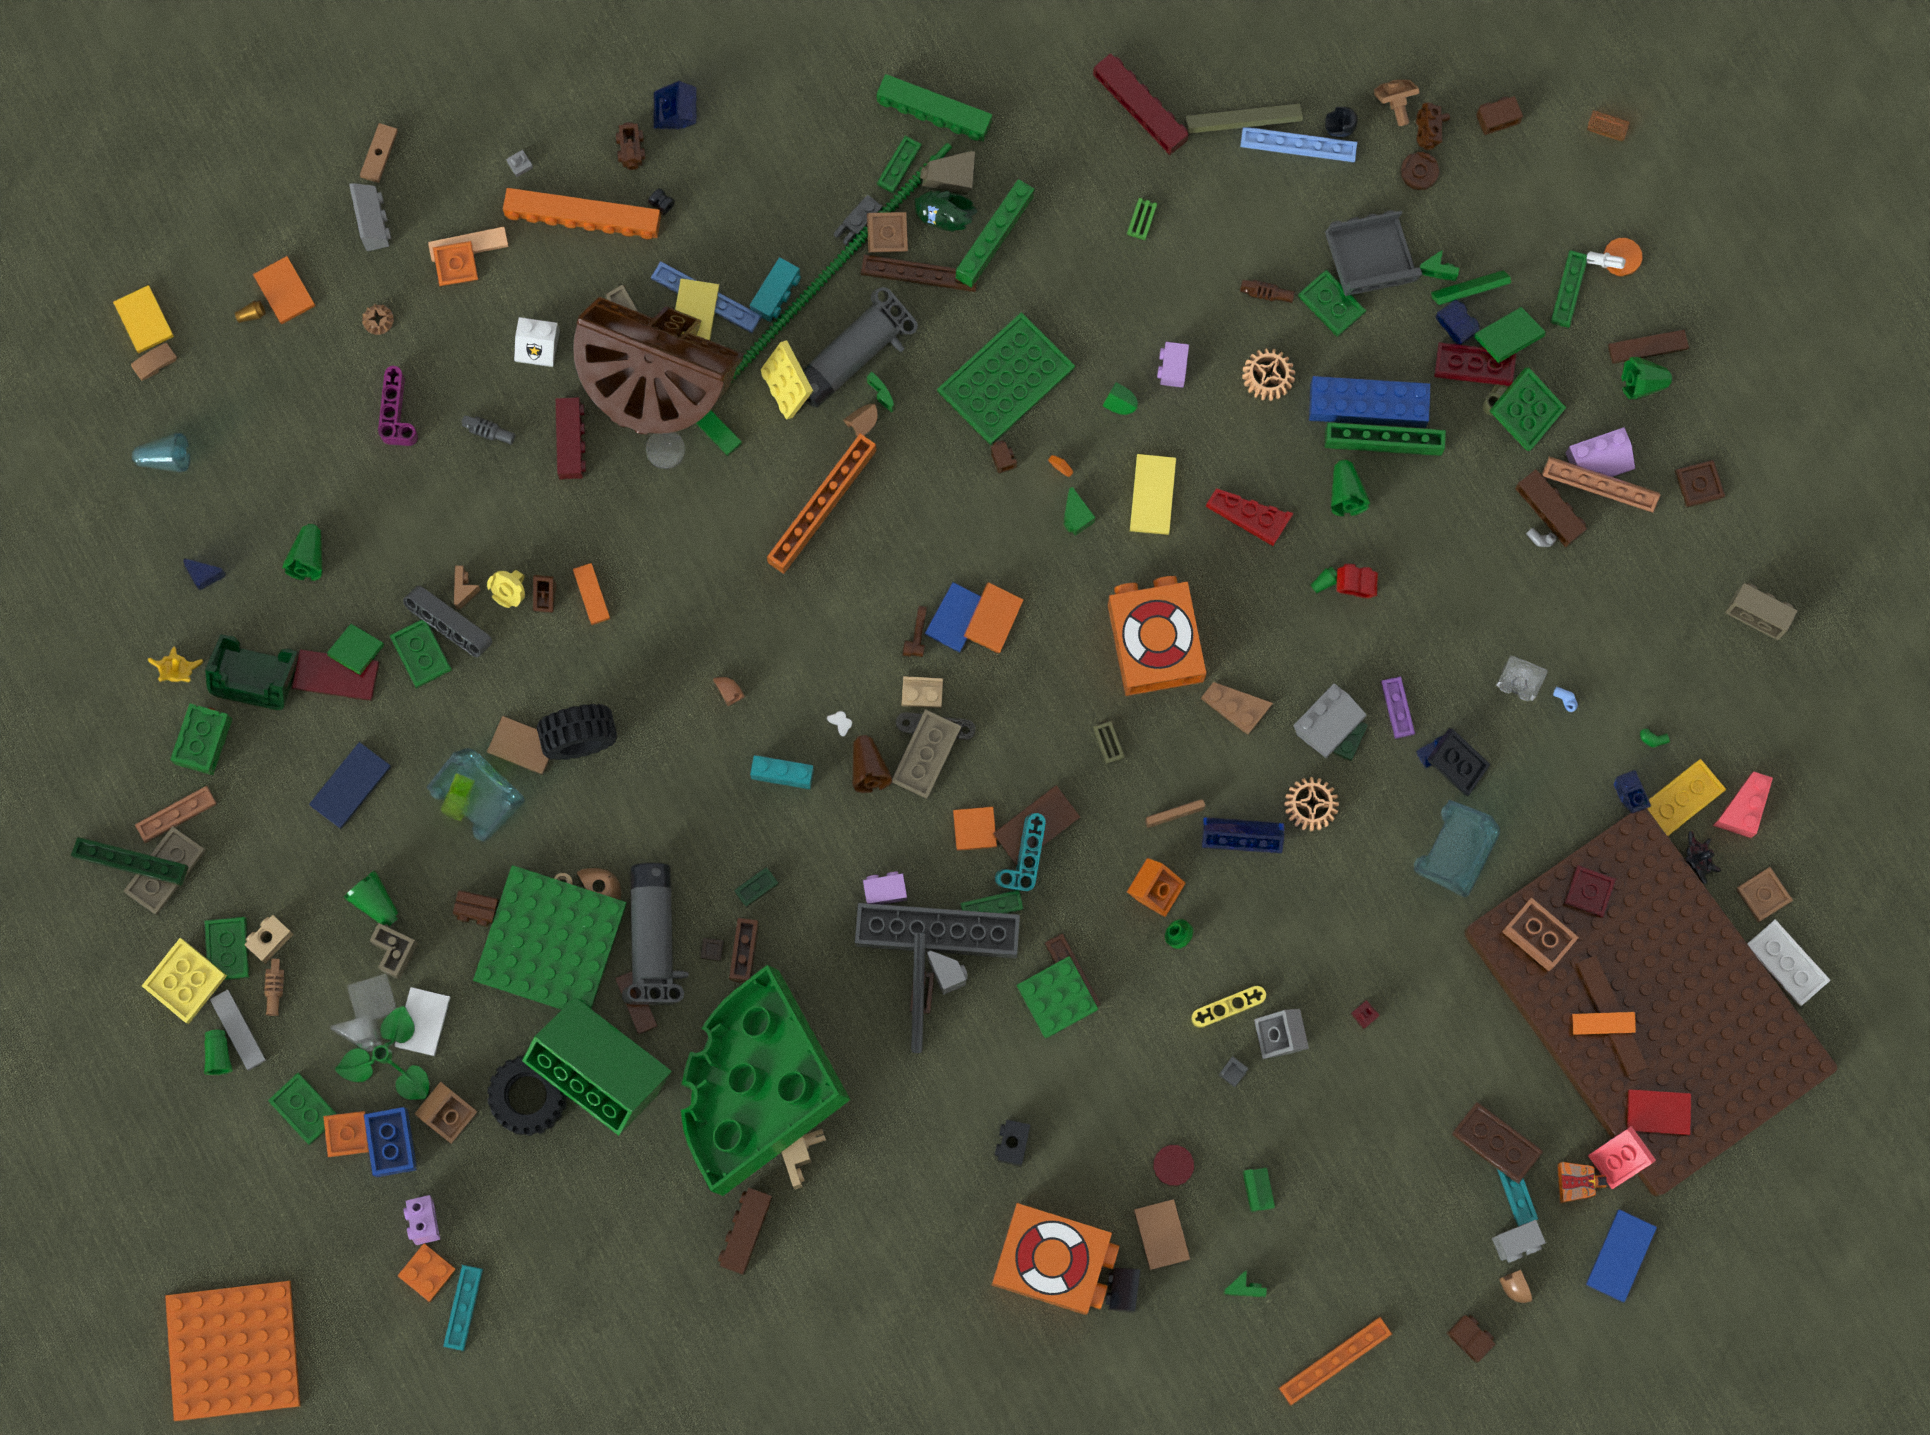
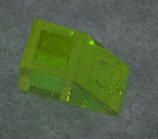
M456 773L442 805V814L462 821L471 798L475 780Z

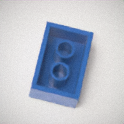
M402 1107L364 1114L373 1176L377 1178L417 1170L408 1109Z

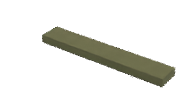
M1300 103L1186 116L1189 134L1303 121Z

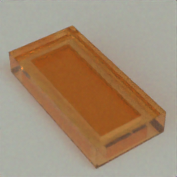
M1593 110L1587 130L1624 141L1630 122Z

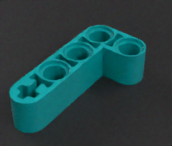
M1031 813L1025 818L1016 871L999 870L995 875V881L998 886L1021 891H1030L1034 888L1046 824L1042 814ZM1036 818V820L1039 821V825H1035L1034 828V824L1031 823V820ZM1029 830L1038 831V834L1029 833ZM1031 836L1036 839V845L1032 848L1027 844V840ZM1028 856L1033 860V864L1029 868L1024 865V859ZM1003 873H1008L1010 876L1007 884L1001 882V875ZM1027 876L1029 878V885L1024 888L1021 886L1020 881L1022 877Z

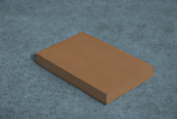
M502 716L487 754L543 775L550 759L542 753L537 729Z
M1174 1199L1134 1209L1150 1270L1190 1260Z

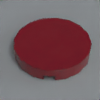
M1169 1145L1163 1147L1156 1154L1153 1161V1170L1162 1183L1168 1186H1179L1191 1177L1194 1171V1160L1186 1148L1179 1145Z

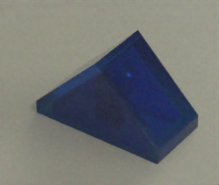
M185 558L183 560L186 569L199 590L219 581L226 575L222 568Z

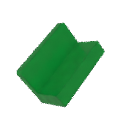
M1267 1168L1244 1170L1243 1177L1251 1213L1273 1209L1275 1204Z

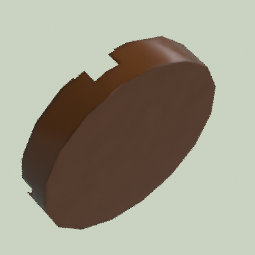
M1425 152L1408 155L1403 161L1400 170L1404 183L1416 190H1426L1432 187L1437 181L1440 172L1436 159Z

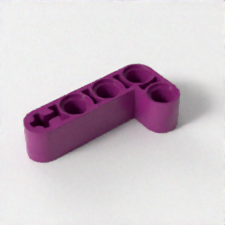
M397 366L388 367L384 373L378 433L386 444L412 446L417 442L418 434L413 425L400 423L405 377ZM391 393H397L395 398H388ZM394 411L395 415L393 417H386L388 412ZM387 430L393 431L392 435L387 437L384 436V433ZM406 432H413L411 437H403Z

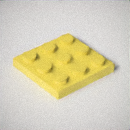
M786 340L779 343L760 370L763 379L766 380L772 396L775 397L779 405L780 412L787 420L794 417L813 392V389Z
M179 938L142 987L185 1023L189 1024L227 975L184 939Z

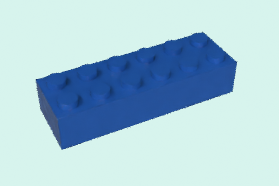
M1312 377L1310 383L1309 421L1426 428L1429 422L1430 384Z

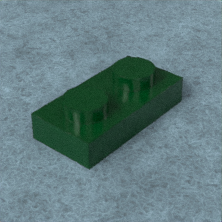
M1361 722L1339 744L1333 753L1352 761L1368 724Z
M766 867L735 889L734 892L747 908L779 883Z

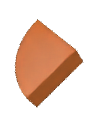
M1055 455L1048 459L1064 475L1070 477L1073 474V470L1064 459Z

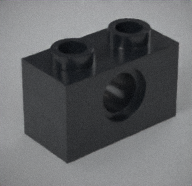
M1007 1119L1006 1124H1001L999 1136H1003L1002 1143L997 1144L995 1156H998V1162L1022 1167L1030 1124ZM1013 1137L1017 1139L1018 1145L1015 1148L1008 1147L1006 1144L1008 1138Z

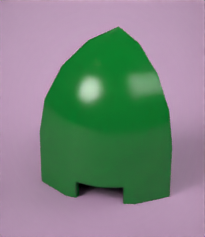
M1116 382L1103 407L1117 414L1127 415L1137 409L1138 401L1129 389Z

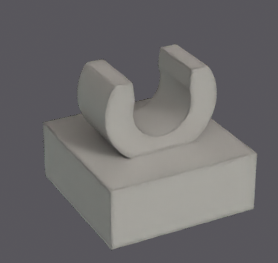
M523 150L506 159L516 177L533 168Z

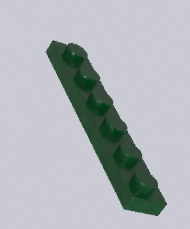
M77 837L71 853L73 858L180 886L183 885L189 868L185 864Z

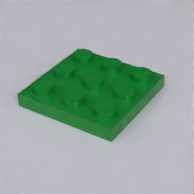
M1524 368L1489 411L1526 451H1531L1566 407L1530 368Z
M1071 956L1017 985L1045 1039L1099 1010Z

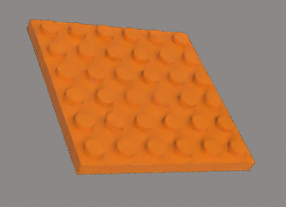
M291 1281L165 1295L174 1421L300 1407Z

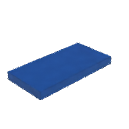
M1619 1209L1586 1285L1624 1303L1657 1227Z

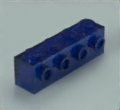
M1203 817L1202 848L1270 853L1283 852L1284 823Z

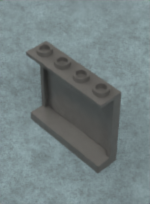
M1390 210L1382 215L1370 214L1362 219L1354 217L1346 222L1335 221L1325 231L1345 296L1413 283L1422 275L1420 267H1414L1399 221L1402 211L1394 212V210Z

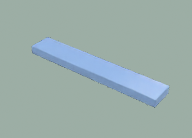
M1244 127L1242 129L1240 147L1355 162L1357 142Z

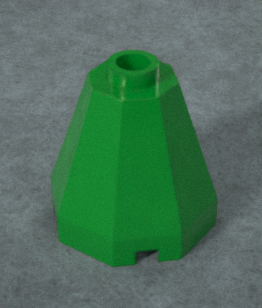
M1640 357L1629 358L1630 360L1624 363L1621 378L1622 382L1626 381V387L1622 388L1623 393L1628 399H1639L1665 390L1672 383V374L1663 366Z

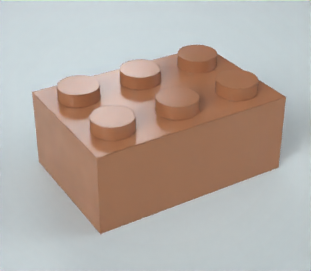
M1533 898L1527 901L1502 931L1548 971L1554 968L1579 938Z

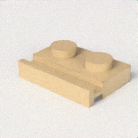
M903 676L902 706L941 708L943 678Z

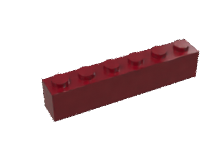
M1110 53L1094 67L1093 75L1169 155L1173 154L1187 142L1188 131L1185 126L1179 125L1175 121L1174 115L1162 107L1160 100L1150 95L1148 88L1136 80L1135 74L1123 66L1120 58L1114 57Z

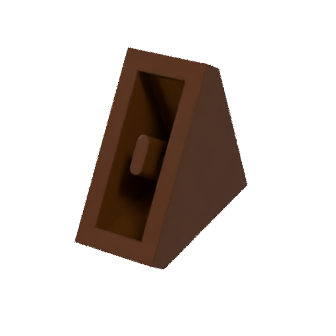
M533 576V611L553 613L557 585L554 577Z

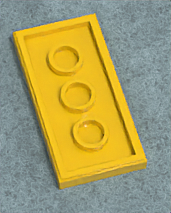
M1699 759L1641 806L1649 810L1666 835L1669 836L1722 794L1726 788L1707 765Z

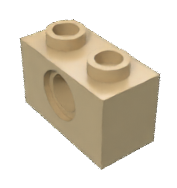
M273 915L265 918L260 924L261 928L257 932H252L244 944L265 964L294 935ZM271 933V941L268 943H264L263 937L266 934Z

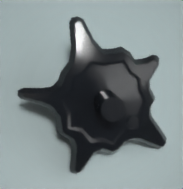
M1689 831V847L1686 850L1687 857L1685 861L1695 870L1701 882L1707 884L1708 881L1705 874H1709L1711 871H1721L1711 860L1714 857L1713 850H1708L1711 838H1708L1701 844L1695 839L1693 831Z

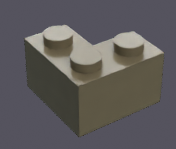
M378 923L369 940L374 946L386 951L378 968L382 972L400 980L418 943L414 939Z

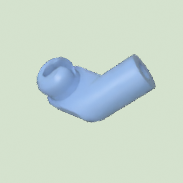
M1556 686L1553 696L1563 700L1567 711H1575L1578 704L1574 693Z

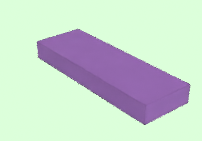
M1401 677L1382 680L1381 685L1395 739L1414 735L1415 731Z

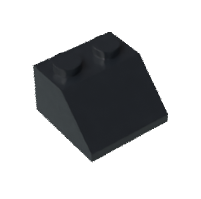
M1114 1268L1113 1272H1109L1108 1284L1112 1286L1111 1293L1106 1294L1105 1305H1109V1310L1126 1313L1135 1312L1140 1277L1139 1269Z

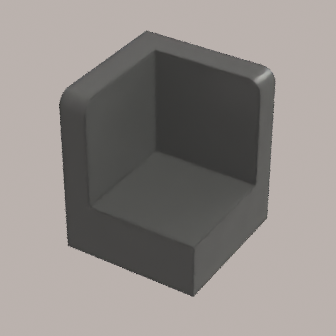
M1232 1056L1219 1076L1233 1087H1236L1248 1071V1068Z

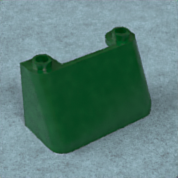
M220 634L205 668L207 690L216 697L273 710H282L285 706L296 668L298 651L288 648L281 649L278 657L241 649L240 642L236 637Z

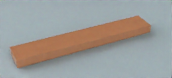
M1550 456L1542 472L1544 477L1652 513L1661 496L1659 492Z

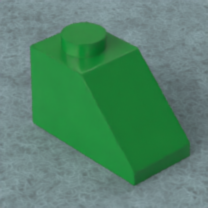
M1071 487L1068 492L1064 516L1065 522L1063 524L1069 533L1073 532L1076 536L1095 523V516L1075 489Z

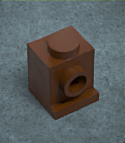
M1004 441L994 443L991 447V455L998 474L1017 468V461L1013 459L1012 448H1008Z

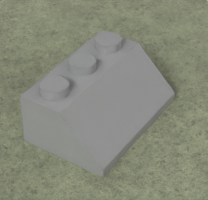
M356 183L349 184L360 238L366 251L389 247L388 240L391 239L389 228H386L384 223L388 220L386 211L381 208V204L384 203L382 193L378 192L375 186Z
M1333 684L1293 726L1298 737L1327 758L1367 715L1348 693L1336 684Z

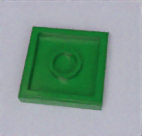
M350 624L327 652V655L361 675L383 648L384 644L370 634Z

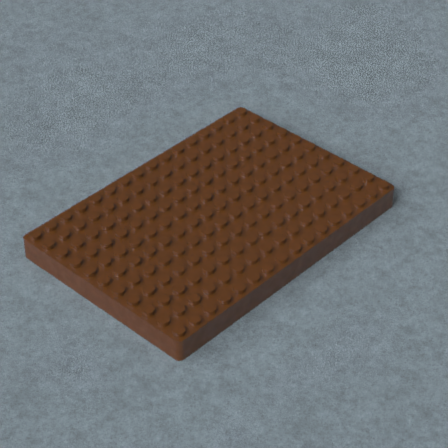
M1644 806L1634 810L1470 924L1464 931L1465 937L1612 1139L1627 1129L1628 1090L1691 1093L1690 1135L1636 1132L1656 1159L1655 1162L1637 1173L1653 1196H1660L1668 1192L1837 1071L1836 1063L1649 810ZM1577 865L1616 879L1603 918L1564 904ZM1530 898H1533L1579 937L1550 971L1545 969L1502 932ZM1594 955L1599 960L1622 1012H1635L1636 1033L1632 1034L1648 1068L1629 1076L1623 1067L1609 1034L1573 1035L1572 1014L1599 1013L1576 964Z

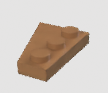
M1215 682L1212 683L1201 697L1204 702L1247 735L1250 734L1273 704Z

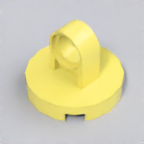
M517 570L512 573L507 571L495 572L487 581L488 590L491 588L494 594L492 598L499 605L506 608L511 606L517 607L525 598V591L522 585L525 575Z

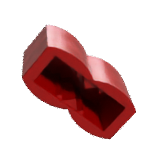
M1344 564L1343 567L1337 568V592L1361 598L1377 596L1378 573L1372 571V568H1357L1355 564Z

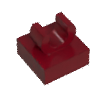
M1367 1000L1351 1013L1363 1029L1380 1016Z

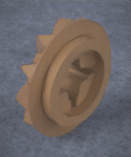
M374 304L370 308L367 307L363 314L362 323L371 334L381 335L391 329L394 322L391 310L383 304ZM376 313L383 317V319H380V326H378L375 320L372 321V319H375Z

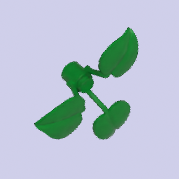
M404 1006L393 1010L383 1020L380 1029L381 1036L391 1041L384 1045L376 1046L373 1049L371 1061L367 1051L356 1048L350 1050L335 1068V1071L344 1079L359 1083L368 1080L373 1075L371 1065L377 1060L380 1063L391 1064L403 1074L396 1081V1090L401 1097L409 1100H424L427 1098L430 1089L428 1075L421 1067L412 1065L405 1072L391 1060L392 1051L389 1049V1046L394 1044V1041L398 1043L409 1041L415 1031L414 1021Z

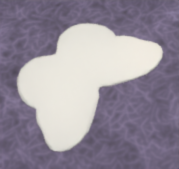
M842 711L827 717L830 723L838 725V731L841 736H845L848 729L852 726V721L847 719L846 714Z

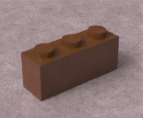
M738 918L729 975V979L732 982L744 983L752 977L759 929L758 920Z

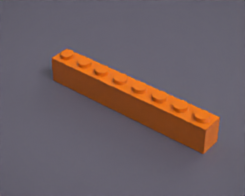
M512 188L506 189L503 205L504 215L511 220H518L520 218L532 223L541 221L552 226L562 224L568 228L583 227L588 231L597 229L608 234L617 232L629 237L638 235L644 239L658 237L661 220L660 210Z
M861 433L858 435L767 556L768 564L785 574L877 450L874 442Z

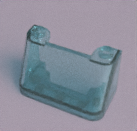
M470 748L454 752L426 787L435 799H448L475 824L472 827L473 835L483 842L487 841L525 802L524 797L476 751Z
M1449 800L1441 811L1444 825L1429 855H1422L1415 861L1414 871L1460 896L1467 897L1498 839L1500 828L1491 815Z

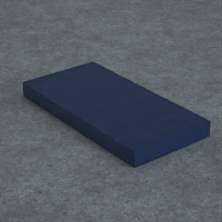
M359 742L309 805L338 828L342 829L389 771L391 765Z

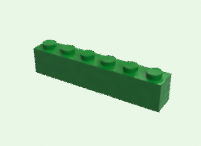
M885 74L877 92V102L882 106H891L900 113L912 114L921 121L928 120L937 127L949 128L953 133L965 134L974 141L980 140L984 142L992 123V114L887 74Z
M1019 179L1017 180L956 269V279L971 288L974 286L1032 201L1035 190L1033 187Z
M1328 422L1325 429L1324 448L1442 456L1445 450L1446 430Z

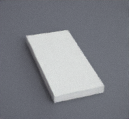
M1773 920L1747 943L1768 973L1799 1007L1830 981L1825 973L1776 920Z

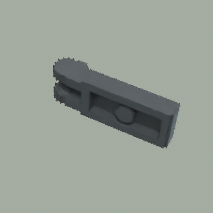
M867 195L843 221V224L838 227L834 236L838 238L846 229L850 230L851 232L843 241L845 245H848L857 234H860V230H864V226L867 227V213H878V211L882 210V205Z

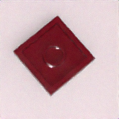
M1577 865L1564 904L1603 918L1616 879Z

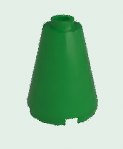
M1340 460L1334 465L1331 511L1338 516H1344V513H1350L1351 516L1361 514L1369 508L1370 499L1354 464L1348 460Z
M314 524L302 526L282 566V569L285 568V573L290 577L303 581L305 577L311 578V581L321 578L322 541L321 530L318 526Z
M375 870L343 896L348 902L382 925L387 924L391 926L398 919L396 917L398 911Z

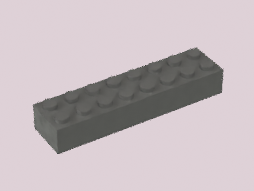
M858 903L855 947L914 951L915 933L924 932L926 934L925 952L933 951L936 953L1017 958L1020 915Z

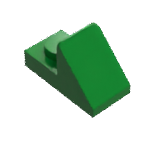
M1443 250L1420 264L1423 276L1456 281L1459 274V268L1453 264H1441Z
M1245 1270L1223 1291V1295L1266 1297L1267 1288H1262V1284L1249 1283V1287H1246L1247 1270Z

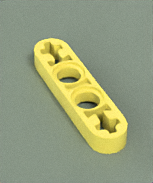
M1253 986L1199 1008L1192 1014V1023L1198 1028H1203L1258 1006L1265 1000L1266 991L1261 986ZM1254 990L1257 993L1261 992L1260 1000L1257 1001L1256 998H1253L1249 1001L1251 1004L1248 1005L1247 998L1254 994ZM1237 997L1241 998L1244 1002L1243 1007L1239 1009L1235 1008L1232 1004L1233 999ZM1215 1006H1223L1225 1014L1223 1016L1215 1015ZM1206 1009H1210L1213 1020H1210V1016L1205 1018L1202 1024L1200 1021L1195 1020L1198 1017V1013L1203 1016L1208 1014Z

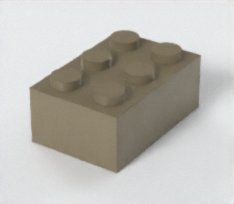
M1743 583L1735 592L1725 613L1779 640L1788 631L1798 610L1794 609L1787 602L1782 603L1776 600V597L1770 593L1759 591L1753 584Z

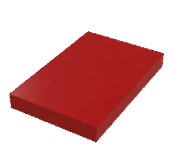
M1628 1090L1627 1129L1632 1126L1635 1132L1690 1135L1691 1093Z

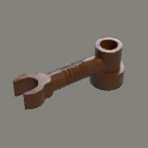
M919 606L913 641L905 640L902 656L911 657V655L923 657L924 645L920 644L927 607Z

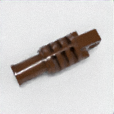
M1242 280L1240 292L1247 293L1251 297H1258L1259 299L1272 302L1276 299L1292 303L1295 291L1278 288L1276 284L1260 282L1259 280Z

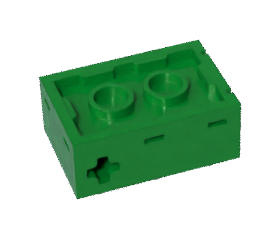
M189 703L170 760L175 765L214 775L232 718L228 714L220 713L213 708H205Z

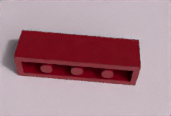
M579 397L556 398L557 474L559 479H582L583 472H586V460L582 459V453H586L585 441H582V434H585V423L581 421V416H585L584 404H581Z

